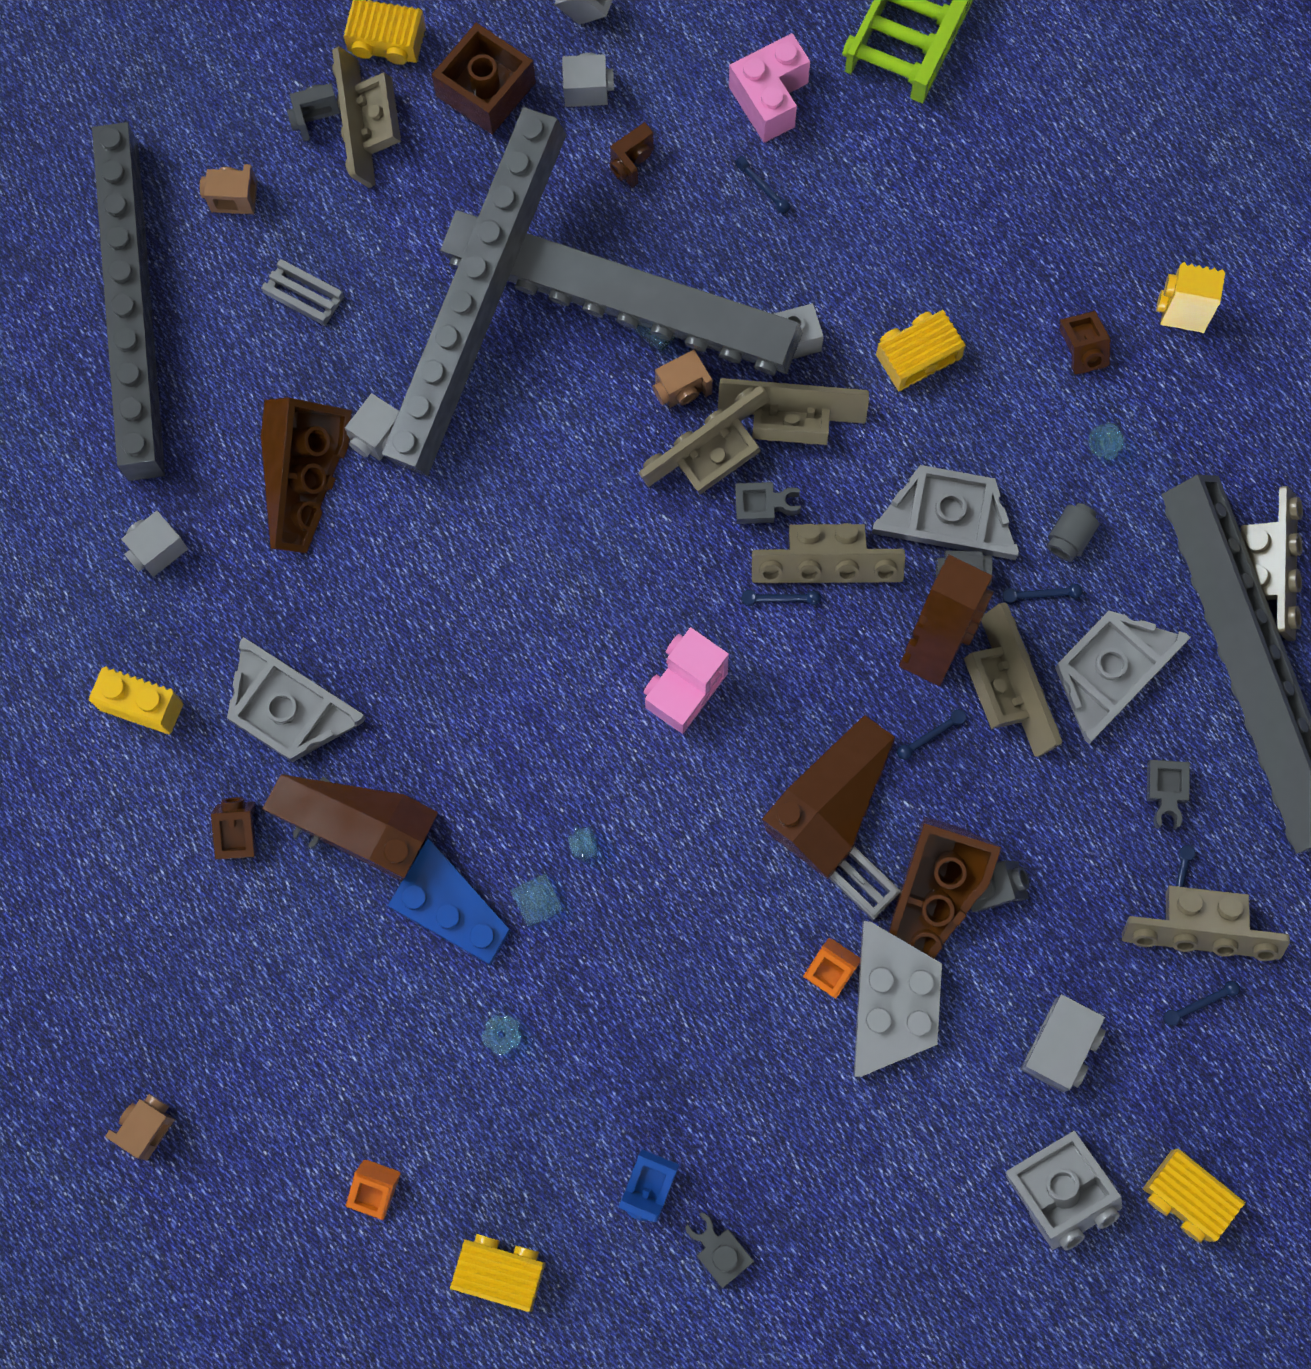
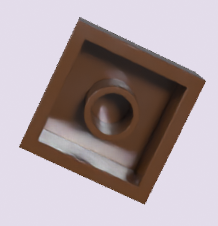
M478 23L471 27L431 74L436 97L492 135L536 84L533 60Z

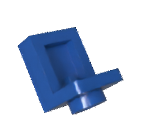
M641 1149L618 1207L627 1211L628 1215L634 1219L657 1222L679 1164Z

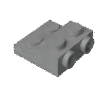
M1075 1130L1005 1172L1006 1178L1029 1210L1030 1218L1052 1250L1059 1246H1062L1064 1250L1072 1249L1085 1238L1084 1231L1094 1225H1097L1099 1229H1104L1113 1224L1120 1216L1118 1211L1122 1209L1121 1195Z

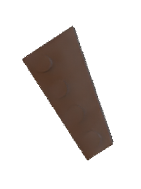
M948 555L931 587L921 615L913 630V639H910L899 667L940 687L962 643L969 646L978 630L994 591L988 589L992 575Z

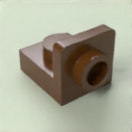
M645 122L610 146V169L619 181L625 180L631 188L638 184V169L634 163L640 164L651 155L652 150H654V132Z
M1096 311L1060 319V332L1072 354V370L1075 375L1106 368L1110 365V337Z
M231 797L221 800V804L215 806L211 812L215 859L255 857L257 853L253 814L256 811L255 802H245V799L242 797Z

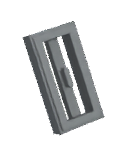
M280 259L276 264L277 270L272 271L269 275V282H265L261 287L263 293L326 326L344 298L343 292ZM286 274V275H288V276H290V277L296 279L297 281H299V282H301V283H303V284H305V285H307V286L313 288L314 290H316V291H318V292H320V293H322V294H324V295L330 297L332 300L330 301V300H328V299H326V298H324V297H322V296H320V295L314 293L313 291H311V290H309V289H307V288H305V287H303V286L297 284L296 282H294V281H292V280H290V279L284 277V275ZM280 284L303 298L325 308V311L322 313L276 287Z
M854 846L849 855L888 894L883 897L846 860L839 867L877 905L873 908L836 871L829 879L874 921L899 896L901 891Z

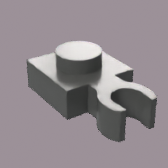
M773 482L736 483L737 524L774 523L775 512H782L788 516L800 514L801 505L790 506L786 503V499L790 497H799L800 489L791 487L784 489L782 492L773 493Z
M1150 760L1147 763V801L1158 802V810L1153 818V824L1156 829L1162 826L1163 814H1169L1174 819L1173 830H1177L1181 826L1182 814L1177 807V803L1186 804L1189 801L1190 762Z
M700 1213L699 1215L707 1224L705 1232L695 1234L689 1225H686L685 1229L692 1239L700 1241L705 1246V1249L696 1256L718 1284L724 1288L754 1261L728 1229L718 1237L713 1231L711 1219L705 1213Z

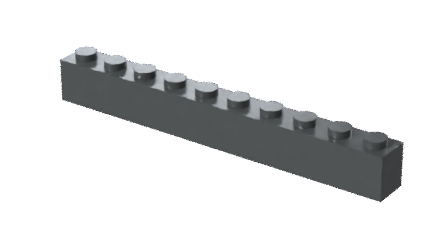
M525 107L522 108L383 449L382 455L394 464L426 476L430 473L566 138L565 130L555 117Z
M128 122L93 126L92 137L117 466L128 481L164 477L165 465L139 144Z
M458 210L455 211L440 250L450 261L449 266L456 270L478 219L477 216ZM528 233L525 236L508 278L509 282L516 284L515 288L524 293L536 295V292L539 291L548 294V298L557 304L569 306L570 302L583 306L582 310L590 315L602 318L605 313L617 317L616 322L628 328L637 329L638 325L650 328L651 334L664 340H671L672 336L683 339L686 346L700 352H705L706 348L719 351V356L727 361L739 364L742 359L754 363L755 369L769 375H775L776 371L784 374L788 373L803 334L799 322Z
M1197 474L1161 494L1166 506L1165 514L1174 527L1178 538L1179 551L1188 564L1192 575V586L1200 596L1205 610L1204 618L1208 626L1212 628L1218 644V655L1225 664L1231 679V690L1239 700L1245 716V727L1252 736L1257 748L1259 765L1266 772L1272 788L1273 802L1279 808L1284 820L1286 837L1294 847L1296 854L1311 851V715L1221 480L1217 475Z

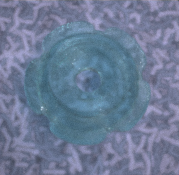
M1109 422L1106 425H1099L1094 428L1089 435V448L1095 456L1104 457L1106 460L1116 458L1118 451L1122 450L1124 445V438L1119 431V427Z
M576 825L574 827V834L568 836L573 858L581 857V860L587 863L589 858L598 856L595 837L591 826L579 828Z
M496 1015L486 1022V1030L482 1032V1041L487 1048H492L495 1054H508L512 1048H516L520 1044L522 1035L518 1031L519 1024L513 1017L508 1015L500 1017ZM499 1031L505 1032L504 1038L498 1037Z

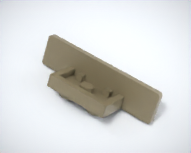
M338 46L332 49L334 60L332 70L337 82V104L341 111L343 126L341 128V135L345 142L347 156L345 166L351 178L370 188L376 185L372 154L401 142L392 77L383 72L361 82L358 59Z
M720 379L718 410L722 409L724 411L736 403V397L747 388L753 387L755 389L759 385H763L766 389L770 401L752 413L754 415L753 439L827 445L829 421L862 424L866 422L869 402L868 390Z
M759 385L755 389L753 387L745 389L736 397V403L724 411L719 409L710 414L704 421L705 425L694 433L688 431L675 440L674 447L663 455L658 453L646 460L643 464V469L638 473L648 487L653 485L679 466L700 495L761 452L759 446L741 421L770 401L766 389L763 385Z
M1288 486L1279 487V522L1241 525V535L1266 600H1277V629L1279 634L1286 641H1295L1296 629H1300L1302 622L1300 608L1296 606L1297 592H1301L1302 577L1299 569H1297V556H1301L1303 546L1301 535L1297 533L1298 520H1301L1303 517V505L1301 498L1297 497Z
M865 524L789 525V549L752 551L751 578L753 583L902 582L904 580L905 550L867 549Z
M1006 602L999 603L985 613L981 620L992 648L972 652L964 658V661L991 729L1022 723L1034 756H1043L1061 745L1062 739L1009 606Z
M1168 886L1165 893L1166 920L1130 916L1122 931L1123 942L1134 943L1139 947H1152L1154 945L1173 947L1181 952L1199 950L1214 952L1216 955L1223 957L1233 955L1250 956L1260 961L1281 959L1290 944L1289 934L1250 930L1248 894Z

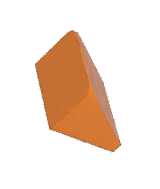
M828 938L803 977L836 999L860 964V957L835 940Z
M363 1160L355 1171L345 1207L384 1220L397 1187L400 1172L369 1160Z

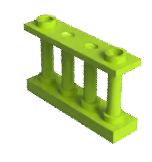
M873 0L856 36L850 35L845 43L842 56L846 57L845 72L852 74L859 59L908 78V83L912 84L910 99L923 104L974 0H952L950 5L944 4L943 7L927 0ZM890 1L937 20L936 24L940 27L936 34L930 32L929 35L881 17V14L887 2ZM873 30H876L923 49L922 53L925 54L922 63L915 62V64H911L869 47L866 44Z

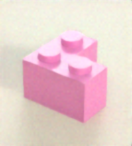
M793 33L729 65V88L763 143L795 128L797 105L789 93L808 84L810 60Z
M691 627L684 636L681 634L676 635L666 650V653L669 655L666 662L668 664L667 670L661 677L656 674L644 690V694L647 695L645 698L646 709L682 734L728 675L729 654Z

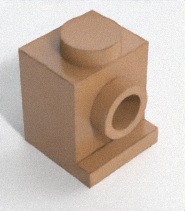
M244 164L243 171L232 167H221L219 170L207 169L206 176H202L200 179L201 198H205L211 212L254 214L258 181L251 164Z
M692 350L655 369V384L652 385V388L660 404L664 405L667 403L669 408L677 404L686 405L699 396L700 392H703L705 397L711 395L712 378L696 351Z
M148 1094L145 1100L139 1099L137 1104H130L120 1117L119 1124L122 1125L118 1131L109 1130L105 1137L137 1159L148 1161L175 1119L165 1113L169 1108L166 1103Z

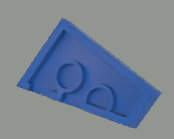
M429 838L388 904L390 909L490 966L511 932Z

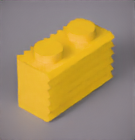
M353 0L343 35L347 51L362 59L378 56L384 57L389 62L397 65H403L406 61L417 63L424 32L426 31L423 10L406 6L401 7L398 4L394 6L391 3L386 4L385 2Z
M1183 262L1180 264L1175 275L1168 274L1165 288L1160 291L1156 306V312L1162 313L1160 325L1205 333L1221 302L1225 278L1224 270L1217 271L1215 267L1210 270L1208 266L1202 268L1200 265L1195 267L1192 263L1187 266Z
M944 310L933 315L928 311L916 317L909 328L901 332L898 328H895L885 333L880 338V343H878L876 356L896 389L902 391L917 381L927 378L930 374H934L936 371L946 368L949 364L959 361L963 356L965 343L957 333L953 323L950 322L949 317L946 316Z
M107 666L101 668L89 696V701L99 711L168 735L172 733L183 707L182 700L171 688L167 690L165 686L160 687L157 683L146 682L143 678L131 677L128 673L117 672L114 668L110 670Z
M1179 1148L1170 1151L1142 1188L1150 1194L1147 1201L1156 1210L1166 1216L1170 1212L1176 1215L1177 1218L1184 1222L1180 1228L1199 1243L1203 1239L1208 1242H1216L1245 1204L1241 1198Z
M476 1234L474 1241L464 1239L450 1289L532 1312L546 1264L537 1260L539 1252L517 1245L513 1253L498 1249L500 1240Z

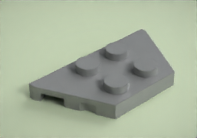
M920 465L906 486L894 497L891 505L875 521L872 529V534L963 551H982V554L1012 560H1016L1019 552L1008 526L1009 519L1006 510L1002 507L999 499L1000 492L995 478Z
M1108 611L1055 667L1084 740L1090 744L1191 637L1184 632L1179 631L1176 634L1156 628V624L1143 620L1133 621L1126 615Z
M243 637L239 644L241 652L238 670L235 671L233 680L234 693L229 703L227 719L289 761L294 762L365 721V716L246 638Z
M871 921L862 922L854 1058L855 1077H862L938 1045L942 963Z

